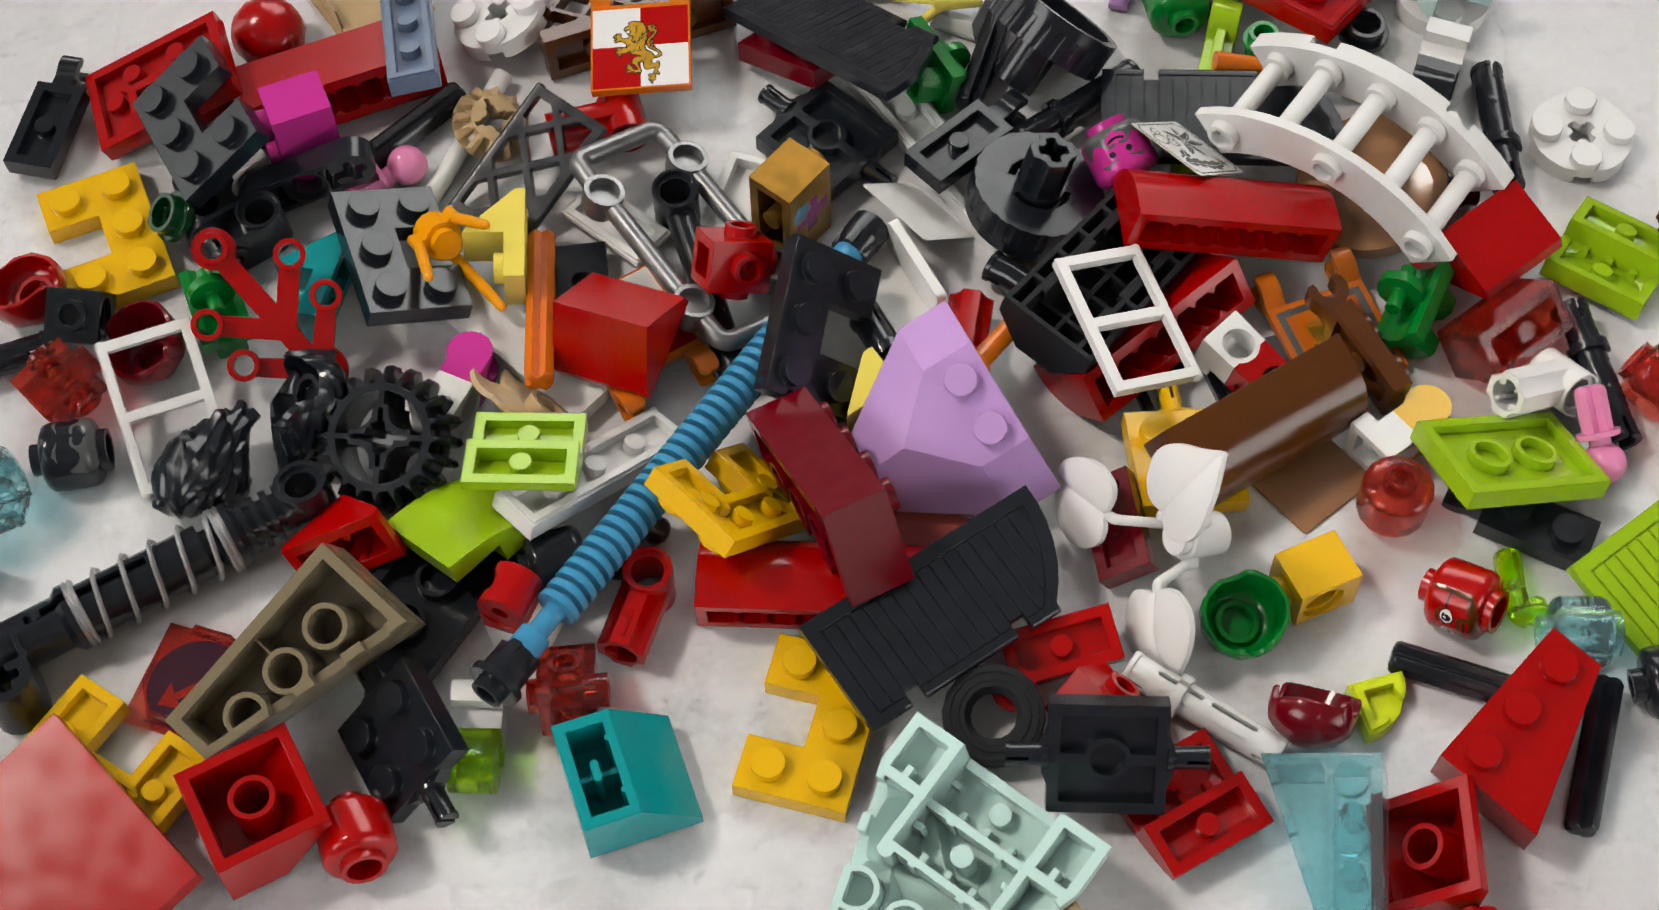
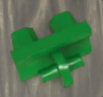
M922 16L909 18L906 29L917 25L934 33ZM939 39L937 44L933 45L932 57L922 75L906 89L907 95L914 104L931 101L940 114L953 112L955 107L953 102L954 94L968 75L965 68L970 61L971 54L967 47L961 42L946 44L942 39Z
M1447 261L1438 262L1435 267L1429 269H1418L1412 265L1405 264L1401 267V270H1389L1382 274L1377 284V292L1386 304L1377 328L1379 337L1387 348L1399 347L1409 359L1430 357L1435 354L1440 339L1432 331L1433 321L1444 320L1449 316L1457 301L1448 290L1454 269Z
M201 268L198 271L186 270L178 273L192 317L201 309H213L225 316L249 317L243 298L218 271ZM210 314L203 316L199 320V330L207 336L215 333L218 328L216 318ZM220 337L214 341L200 340L205 355L217 352L219 358L225 359L237 350H248L249 345L247 341L252 339Z

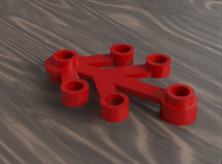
M206 228L196 234L191 244V254L194 261L206 270L218 271L260 317L225 316L213 309H201L193 315L190 322L191 331L198 339L214 341L220 337L279 340L289 351L310 348L334 349L337 352L335 360L345 370L346 379H348L349 365L347 359L342 352L334 347L336 313L343 300V291L339 284L330 279H321L316 281L310 288L309 299L316 308L313 343L297 327L301 267L307 260V251L301 242L293 238H285L280 240L273 249V259L279 266L277 300L275 302L236 259L237 245L234 238L228 232L219 228ZM210 239H217L222 244V253L216 259H208L203 253V246ZM291 244L297 246L300 251L299 260L293 265L284 264L280 258L282 248ZM323 285H330L336 291L335 301L328 306L321 305L316 298L317 290ZM210 314L216 318L218 328L215 333L207 336L199 330L198 324L203 316ZM241 349L233 352L227 361V370L231 377L237 381H251L256 377L288 378L283 365L284 358H259L255 352ZM242 355L251 357L254 362V370L247 376L240 375L235 369V361Z

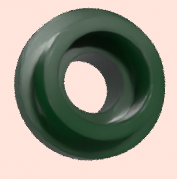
M180 191L164 192L155 198L150 207L148 216L149 226L162 240L175 243L180 241L187 234L191 225L196 222V211L193 205L185 202Z

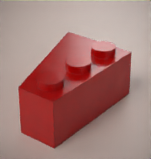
M1553 627L1441 753L1430 772L1440 781L1465 773L1473 776L1478 812L1520 848L1525 850L1538 834L1602 665Z

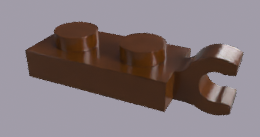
M1335 273L1331 275L1327 285L1334 297L1321 295L1313 284L1307 289L1304 297L1305 303L1309 310L1318 315L1326 325L1323 331L1326 339L1337 333L1340 335L1362 373L1368 397L1381 415L1385 416L1402 405L1413 382L1410 379V374L1404 361L1399 356L1392 355L1379 337V331L1373 319L1366 313H1361L1352 299L1346 301L1349 294L1348 284L1342 276Z

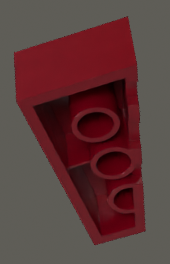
M804 386L746 413L761 458L788 502L792 501L808 535L814 534L818 545L823 551V560L831 573L839 572L844 594L852 607L915 579L893 512L901 508L897 493L887 477L879 479L869 454L865 450L860 453L858 452L849 429L845 425L838 427L835 415L826 401L818 403Z

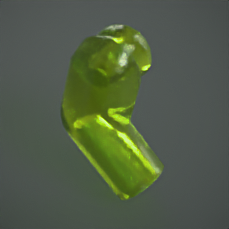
M1510 547L1498 550L1493 556L1494 572L1500 575L1503 582V590L1509 593V603L1506 611L1509 620L1517 627L1523 629L1527 625L1541 627L1547 620V601L1541 596L1529 597L1521 553L1515 548Z

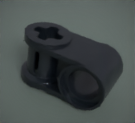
M267 190L248 192L237 201L217 212L198 219L191 225L186 234V242L191 248L194 237L203 229L219 228L228 232L234 238L237 245L236 259L246 270L272 257L273 249L280 240L293 238V231L279 198L273 192ZM217 239L206 241L203 246L204 255L208 259L218 258L222 253L221 242ZM289 245L284 246L281 250V253L284 250H286L289 247Z

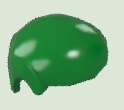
M1246 569L1239 574L1220 579L1208 589L1207 595L1203 598L1200 605L1201 633L1214 651L1233 659L1249 660L1265 655L1278 645L1291 621L1289 597L1277 580L1256 570Z

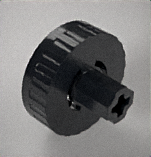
M991 0L988 5L993 15L1017 36L994 68V72L1010 87L1021 94L1031 96L1054 63L1079 78L1093 81L1117 49V45L1108 34L1066 0Z
M1022 131L998 137L983 148L966 186L964 202L971 224L978 234L990 245L1012 257L1040 262L1104 199L1105 193L1096 184L1082 153L1074 147L1072 142L1064 140L1058 133ZM1062 196L1069 198L1067 202L1061 201L1058 208L1048 210L1038 209L1053 207L1054 205L1059 203Z

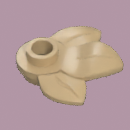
M474 367L470 371V380L477 392L493 401V404L502 412L565 413L562 407L552 398L540 391L530 390L506 368L500 375V384L482 377Z

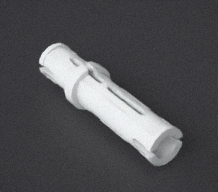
M1139 650L1133 655L1123 672V675L1138 687L1141 694L1145 696H1169L1172 719L1177 715L1200 729L1205 728L1209 735L1251 758L1270 772L1278 763L1289 743L1285 737L1256 722V720L1194 684L1196 679L1186 673L1181 677L1159 665Z

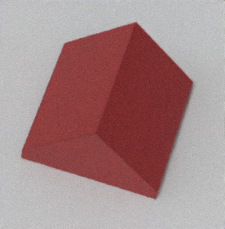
M1516 179L1509 183L1505 190H1499L1441 231L1457 253L1453 261H1447L1454 269L1450 284L1485 300L1491 299L1563 247L1559 234ZM1438 262L1411 263V265L1418 269H1429L1435 267Z
M592 272L553 301L554 370L561 374L651 399L689 301L686 297Z
M1465 773L1366 806L1377 910H1461L1472 905L1480 907L1489 889L1473 776Z

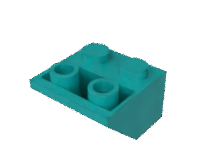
M607 708L551 726L559 760L590 859L704 822L668 715Z

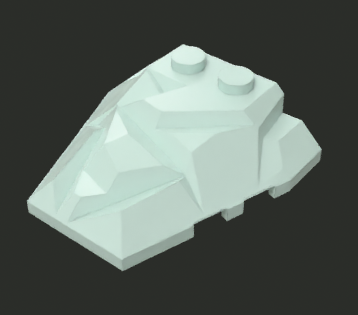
M917 711L881 758L876 773L878 783L868 812L863 811L857 827L860 833L850 864L843 867L829 910H1063L1079 898L1113 849L1108 843L1063 812L1056 818L971 759L964 743Z

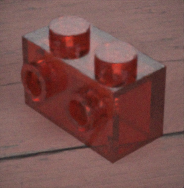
M1518 278L1491 299L1485 300L1482 298L1436 333L1456 378L1489 383L1491 375L1522 366L1574 326L1555 281Z

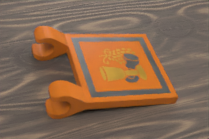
M1342 246L1329 252L1331 260L1327 261L1324 265V271L1328 279L1330 280L1331 275L1335 273L1342 276L1349 287L1346 301L1352 299L1361 313L1369 315L1376 326H1378L1382 315L1361 279L1351 249L1347 246ZM1266 272L1254 277V284L1256 286L1250 289L1256 301L1254 305L1265 315L1289 360L1327 340L1323 335L1326 325L1318 315L1309 310L1304 298L1286 304L1280 283L1274 273ZM1329 290L1320 292L1325 297H1334ZM1399 347L1388 348L1392 355L1399 356L1408 368L1409 364Z

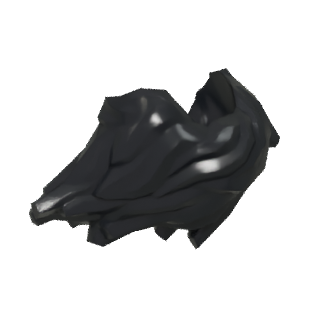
M298 349L287 351L284 355L283 365L288 378L270 403L273 448L278 462V472L287 464L298 460L317 462L318 459L316 457L325 451L327 443L320 442L315 435L323 431L328 432L330 422H327L325 416L330 413L333 414L337 408L334 401L335 397L341 396L345 398L349 394L346 384V372L335 360L337 352L334 349Z
M237 400L232 410L226 407L224 409H216L210 418H204L196 426H192L189 430H183L181 435L168 441L151 474L152 492L155 495L152 507L167 516L176 517L181 520L183 518L196 517L202 514L203 511H206V509L210 510L211 506L215 507L220 503L225 504L229 500L243 501L248 496L252 483L249 460L250 430L261 418L255 408L248 409V405L244 400Z

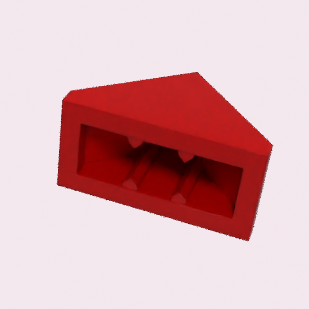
M342 494L284 544L281 553L294 570L297 571L321 543H326L344 548L369 570L404 556L407 547L376 506Z

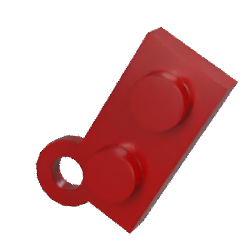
M1109 602L1051 618L1034 630L1029 625L1015 628L1014 630L1018 633L1019 640L1002 650L1006 665L1017 668L1029 677L1036 687L1040 684L1069 677L1079 666L1101 662L1112 665L1125 660ZM996 693L992 694L995 703L1001 709L1011 713L1016 712L1015 706L1007 697Z

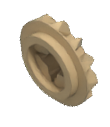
M477 86L469 94L461 96L452 114L453 132L460 145L472 156L482 159L520 107L517 103V96H507L500 93L498 86L490 90H481ZM487 113H490L493 119L506 120L499 129V132L492 125H480L485 120ZM528 115L526 118V124L527 126H530L528 121ZM519 139L509 141L495 160V163L506 162L520 155Z

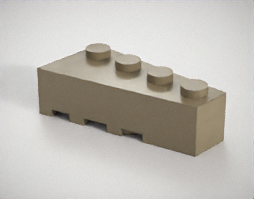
M321 543L164 721L206 760L288 721L426 624L344 548Z

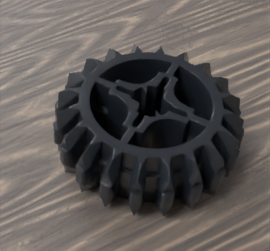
M394 365L386 366L383 374L375 368L365 369L364 382L356 377L346 379L349 394L345 398L336 396L334 401L337 408L333 414L330 413L325 416L327 422H330L328 432L323 431L315 435L320 442L327 443L328 449L321 452L316 458L320 463L332 465L327 472L330 483L341 484L338 494L340 496L344 494L376 506L382 514H391L394 512L395 507L400 511L415 499L430 492V485L439 488L448 483L446 477L441 473L444 467L449 469L459 467L458 461L449 457L450 449H457L464 445L462 439L451 436L450 431L457 428L463 422L458 416L446 414L454 402L449 396H438L441 387L439 383L431 379L423 381L422 373L413 369H408L403 374L402 369ZM406 399L416 409L421 420L423 432L413 430L409 418L410 411L405 410ZM373 409L369 421L360 427L364 418ZM387 434L407 438L405 441L393 440L391 446L372 442L374 439H386ZM357 447H361L366 451L369 458V469L374 470L373 479L363 469ZM420 452L413 466L406 472L409 459L414 454Z

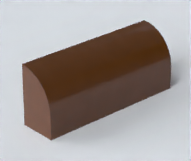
M1337 333L1163 431L1145 443L1144 447L1151 459L1159 448L1172 443H1185L1204 449L1227 452L1228 457L1224 476L1215 506L1348 430L1352 421L1368 411L1369 403L1366 384L1358 365Z

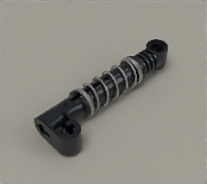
M298 460L289 463L280 469L274 477L272 485L269 486L271 494L266 496L264 491L261 490L256 493L259 500L253 502L249 496L244 499L247 506L241 509L238 503L231 506L223 503L215 507L211 506L210 510L206 509V511L202 512L203 530L196 532L193 525L184 529L182 526L175 524L174 535L158 543L147 538L146 549L130 557L127 554L119 553L118 563L103 571L91 567L89 578L75 585L71 580L66 579L65 583L61 582L60 585L52 588L49 598L0 622V728L11 735L29 733L52 708V698L40 673L39 666L76 647L88 650L93 646H97V643L102 644L101 634L104 633L107 637L112 638L113 628L131 619L140 624L142 613L158 605L168 610L169 600L186 591L196 596L197 585L213 577L224 581L225 571L222 563L234 566L236 571L241 573L242 569L246 570V567L254 565L256 556L263 552L260 545L267 543L268 547L272 548L276 545L273 539L279 536L282 542L287 540L286 532L290 530L296 535L337 499V495L324 468L319 463L311 460ZM11 681L13 688L6 691L3 685Z

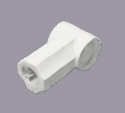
M1547 348L1537 354L1529 365L1507 369L1502 373L1491 375L1486 392L1490 396L1492 403L1491 410L1504 419L1556 408L1566 416L1577 415L1574 390L1582 386L1599 383L1598 378L1555 348Z

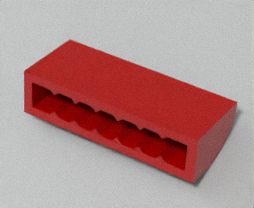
M382 20L236 66L243 93L239 98L252 106L254 112L264 109L257 88L317 70L330 102L336 125L432 95L442 88L438 87L394 97L391 96L387 82ZM438 49L442 87H444L448 82Z
M1125 168L1119 170L1113 178L1124 246L1139 244L1140 248L1323 262L1342 232L1334 196L1327 187L1321 185L1199 176L1195 174Z
M1200 253L1163 292L1192 352L1200 346L1208 334L1235 310L1241 314L1256 302L1237 258L1208 253ZM1162 320L1130 326L1108 349L1123 380L1168 372L1181 362ZM1098 362L1085 374L1050 373L1038 363L1033 365L1048 390L1064 406L1080 416L1105 422L1141 393L1114 397Z
M773 541L727 558H723L720 554L708 550L700 542L694 595V610L698 626L799 629V626L841 601L846 596L839 572L831 573L823 560V551L817 542ZM904 545L908 558L926 547L925 545Z

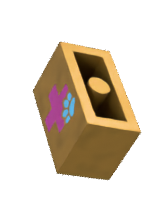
M789 137L749 176L752 223L756 224L757 229L774 242V247L783 249L786 236L801 234L817 241L831 227L830 163L816 149L806 148Z

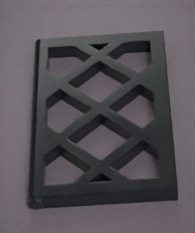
M538 82L448 206H452L459 213L479 217L499 201L498 179L523 174L529 214V235L533 230H537L574 179L569 169V159L573 152L567 153L564 129L582 125L591 131L580 147L603 139L608 129ZM540 99L551 105L552 121L527 126L526 118ZM562 113H564L568 117L562 118ZM555 131L558 155L531 161L528 137ZM519 139L522 163L495 169V160L508 142ZM559 166L560 175L547 193L536 196L533 172ZM487 182L490 206L472 210L465 205V201L476 186Z

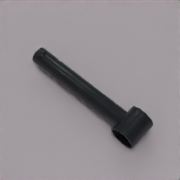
M669 169L660 173L652 184L655 220L670 230L687 283L697 284L691 278L696 227H701L698 183L695 177L685 170ZM674 201H682L679 204H671ZM712 293L715 298V308L712 315L725 330L735 328L736 326L727 300L719 297L717 293ZM708 343L709 348L719 360V368L713 374L716 380L723 375V372L730 366L743 348L730 352L720 351Z

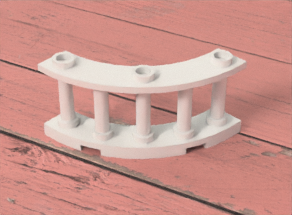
M1286 32L1260 34L1250 48L1262 65L1263 70L1233 107H1200L1195 113L1207 131L1209 140L1218 148L1220 153L1251 154L1276 160L1314 176L1320 182L1330 185L1374 218L1399 245L1411 263L1453 261L1457 253L1441 232L1448 220L1469 192L1505 190L1515 176L1488 138L1475 124L1467 130L1455 117L1446 111L1451 102L1402 68L1372 53L1346 43H1341L1337 49L1315 44V36ZM1276 86H1304L1280 117L1257 111ZM1327 91L1361 103V106L1334 140L1301 126V123ZM1380 114L1413 136L1385 174L1352 152ZM1428 151H1430L1448 169L1453 179L1426 214L1401 187Z

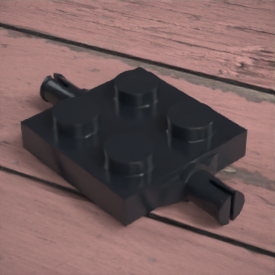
M826 81L816 89L812 88L809 92L794 99H789L771 84L766 85V89L763 88L761 90L758 102L764 104L777 115L774 121L756 136V149L769 157L790 137L806 148L811 147L819 151L826 161L830 163L831 202L854 182L864 178L872 184L897 183L898 176L881 166L878 161L898 144V130L834 84Z
M401 657L384 677L374 660L355 673L365 691L364 698L337 732L369 793L380 798L388 806L392 823H403L420 804L425 803L435 821L436 827H447L454 823L455 819L459 818V813L445 791V784L449 779L452 769L466 755L469 748L418 657Z
M1049 694L1048 723L1041 736V742H1013L1005 740V766H1041V773L1045 780L1044 802L1047 812L1164 815L1166 788L1173 776L1174 769L1210 771L1211 749L1210 745H1174L1170 733L1171 703L1169 696Z

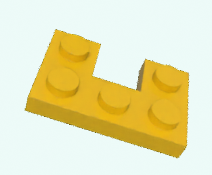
M135 162L36 194L48 232L54 244L103 228L112 253L63 270L67 280V288L117 294L116 309L135 301L145 300L180 287L164 240L156 232H153L149 226L148 216L151 204Z
M744 443L715 450L704 466L718 479L720 488L727 494L720 491L686 459L654 467L644 483L659 498V504L665 511L681 518L698 534V538L704 547L716 554H720L723 558L805 530L792 501L788 502L764 461Z
M780 633L764 682L765 693L817 705L804 747L748 734L732 784L733 795L846 823L871 731L805 639Z
M81 674L26 738L53 713L61 717L165 834L187 807L173 775L205 759L184 739L168 730L131 775L98 755L96 751L131 711L123 700Z

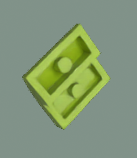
M1587 196L1571 217L1561 237L1563 247L1546 258L1539 274L1636 321L1659 284V231L1651 225Z
M476 412L472 439H467L460 480L461 489L576 491L587 443V413Z
M461 478L450 481L417 498L388 520V523L406 547L457 583L492 551H496L508 560L523 547L524 540L526 539L519 530L492 507L494 494L499 490L461 489Z

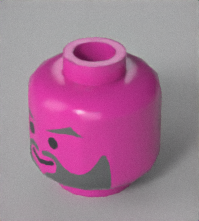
M1121 113L1096 124L1086 131L1089 139L1083 144L1081 153L1099 188L1105 190L1114 189L1113 178L1121 169L1150 171L1157 164L1158 154L1150 138L1131 125V123H1141V121L1125 119Z

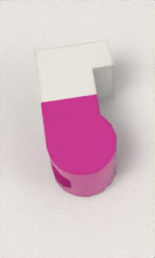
M474 331L456 335L448 343L446 348L447 359L433 379L441 386L438 396H449L454 402L446 414L458 416L463 422L457 428L450 431L451 436L462 438L476 416V412L479 411L486 400L483 395L477 392L470 380L472 368L474 367L482 377L495 383L498 377V367L493 356L491 341L482 333ZM407 400L413 422L422 425L416 409Z

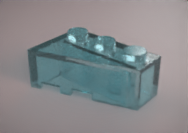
M1261 753L1313 910H1389L1388 775L1383 753Z

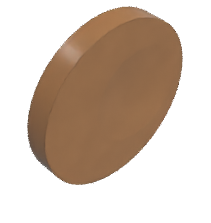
M1380 114L1352 152L1385 174L1413 136ZM1351 118L1343 120L1344 126ZM1428 151L1401 189L1427 214L1450 183L1448 169ZM1298 169L1296 183L1325 186L1334 196L1342 232L1333 244L1332 250L1347 246L1356 258H1380L1402 252L1399 245L1388 232L1355 202L1330 185L1322 183L1314 176Z

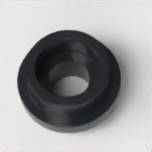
M1364 7L1338 33L1341 43L1352 45L1373 54L1380 51L1386 45L1389 29L1384 16L1380 12Z

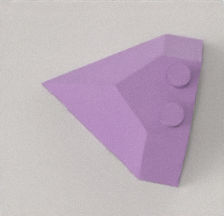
M946 300L898 330L851 432L858 452L860 453L865 450L871 457L879 479L887 477L893 485L901 506L900 509L893 512L978 515L1025 485L1037 502L1062 488Z

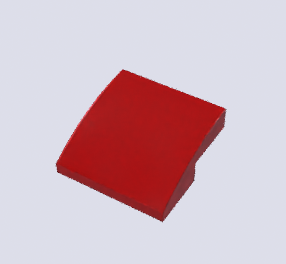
M1205 728L1174 745H1210V771L1174 769L1173 776L1166 788L1164 815L1120 814L1139 842L1172 881L1274 822L1243 772L1239 771L1234 774Z

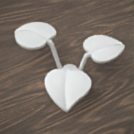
M1172 443L1159 448L1151 459L1147 474V493L1149 499L1159 509L1156 518L1120 515L1111 511L1117 499L1118 488L1113 475L1106 466L1093 458L1085 456L1065 459L1058 468L1059 476L1057 481L1062 488L1055 491V503L1060 527L1072 544L1084 549L1101 545L1107 536L1108 522L1121 526L1163 529L1162 540L1167 552L1181 559L1180 563L1154 579L1152 590L1142 588L1132 592L1126 607L1125 629L1129 645L1134 654L1139 650L1159 665L1182 677L1194 647L1195 617L1192 607L1185 596L1175 588H1166V586L1184 572L1198 569V558L1222 555L1230 546V524L1221 512L1213 511L1221 488L1228 453L1221 450L1204 449L1185 443Z

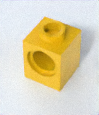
M1335 530L1276 553L1269 572V577L1277 580L1289 597L1291 621L1294 626L1353 602L1363 576Z

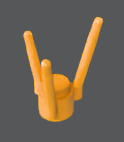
M446 206L443 212L429 211L421 215L415 223L413 234L408 236L407 243L415 251L423 279L426 282H430L434 278L428 255L439 261L450 260L454 265L459 264L464 276L498 311H505L507 308L506 303L460 254L463 244L462 230L458 224L487 230L490 227L489 221L459 213L452 206Z

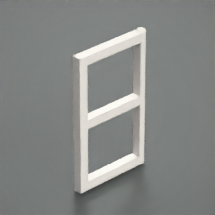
M1139 244L1054 259L1052 267L1114 397L1194 381L1199 382L1203 379L1204 376ZM1132 260L1154 307L1093 318L1071 271ZM1162 320L1185 368L1123 380L1100 332Z
M189 316L109 341L97 342L94 345L143 499L151 498L154 493L152 492V485L149 483L131 424L201 402H205L209 418L216 409H219L196 336L191 331ZM182 332L200 389L127 412L109 354Z

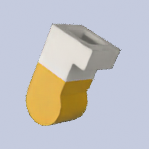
M1415 386L1408 391L1402 405L1379 421L1368 411L1352 421L1343 448L1382 484L1422 455L1410 439L1416 422L1419 420L1449 418L1452 410L1451 399L1443 390L1436 386Z

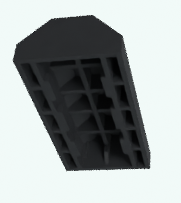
M1114 189L1005 295L999 310L1015 346L1050 373L1085 374L1097 362L1052 264L1056 258L1124 247ZM1141 248L1162 293L1200 254L1197 252ZM1132 260L1071 271L1093 318L1148 308L1153 303ZM1130 326L1100 332L1107 348L1109 349Z

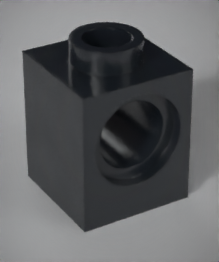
M47 286L43 340L88 345L109 341L105 326L108 320L115 315L117 294L96 290Z

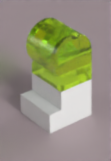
M452 679L450 692L451 717L466 742L469 751L452 769L446 783L448 792L496 795L500 786L502 767H504L511 706L501 704L499 707H493L484 702L473 691L471 685L474 680Z

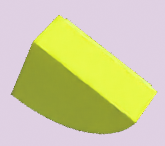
M1402 671L1347 686L1345 695L1362 701L1357 724L1366 744L1381 738L1390 731L1401 713L1406 693V684Z

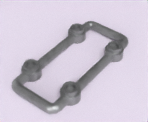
M649 121L574 151L569 159V169L583 188L581 205L586 215L597 222L610 221L666 292L686 297L689 301L679 329L690 333L699 331L712 347L720 351L730 352L745 347L768 320L770 312L731 330H725L712 315L715 308L713 294L707 293L698 284H687L623 206L625 197L623 184L611 175L597 174L591 166L648 142H656L667 154L665 171L669 169H682L691 173L698 183L699 194L724 224L729 220L749 222L706 171L708 164L706 150L695 142L681 141L667 125L661 122ZM775 247L777 268L775 274L769 280V295H774L783 248Z

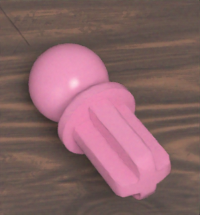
M401 145L390 153L386 167L380 170L376 164V173L371 180L344 191L390 189L398 183L401 185L417 184L427 173V158L419 148L412 145Z
M1590 384L1574 390V399L1581 433L1575 435L1578 442H1589V448L1586 452L1610 478V484H1613L1623 477L1627 469V457L1624 451L1611 441L1612 436L1622 433L1621 427L1613 425L1608 395L1604 385Z

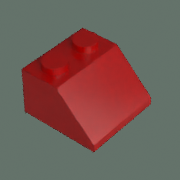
M285 722L173 775L216 873L233 901L290 873L333 824Z

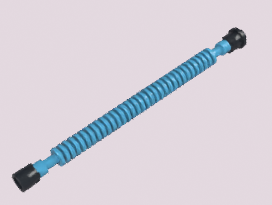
M859 210L832 242V247L835 250L868 263L888 240L889 232L887 225L876 214L867 210ZM768 320L746 344V347L741 350L730 366L727 367L723 375L707 391V394L702 397L699 404L692 409L682 424L678 426L666 443L658 450V453L653 456L650 463L633 480V483L619 497L616 504L609 509L608 513L599 521V524L594 527L590 535L584 539L582 545L573 553V556L565 562L564 566L555 574V577L550 580L547 588L540 592L538 602L542 609L531 623L521 624L508 641L502 639L484 661L477 660L471 666L470 675L474 680L471 685L472 689L484 702L493 707H499L501 704L514 706L522 698L520 690L540 666L539 657L549 646L547 638L560 623L570 626L575 624L579 619V615L584 613L588 608V604L593 602L597 597V593L601 592L606 583L614 576V572L619 570L623 562L631 555V552L646 537L648 531L663 516L665 510L659 504V498L644 485L653 468L686 459L697 470L701 469L714 450L721 445L722 440L729 435L730 431L738 424V421L746 414V411L754 404V401L760 397L762 393L753 390Z

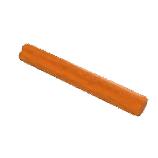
M535 229L528 235L524 375L525 385L530 390L538 388L548 390L554 384L553 301L555 300L556 235L549 229L543 232Z

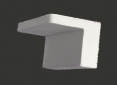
M897 218L887 222L889 232L887 245L881 247L867 263L882 270L875 306L881 311L882 317L895 335L901 327L946 300L945 290Z

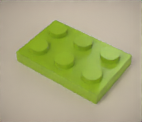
M1552 411L1533 412L1504 419L1499 415L1419 420L1416 422L1410 436L1412 442L1466 510L1603 498L1611 483L1610 478Z

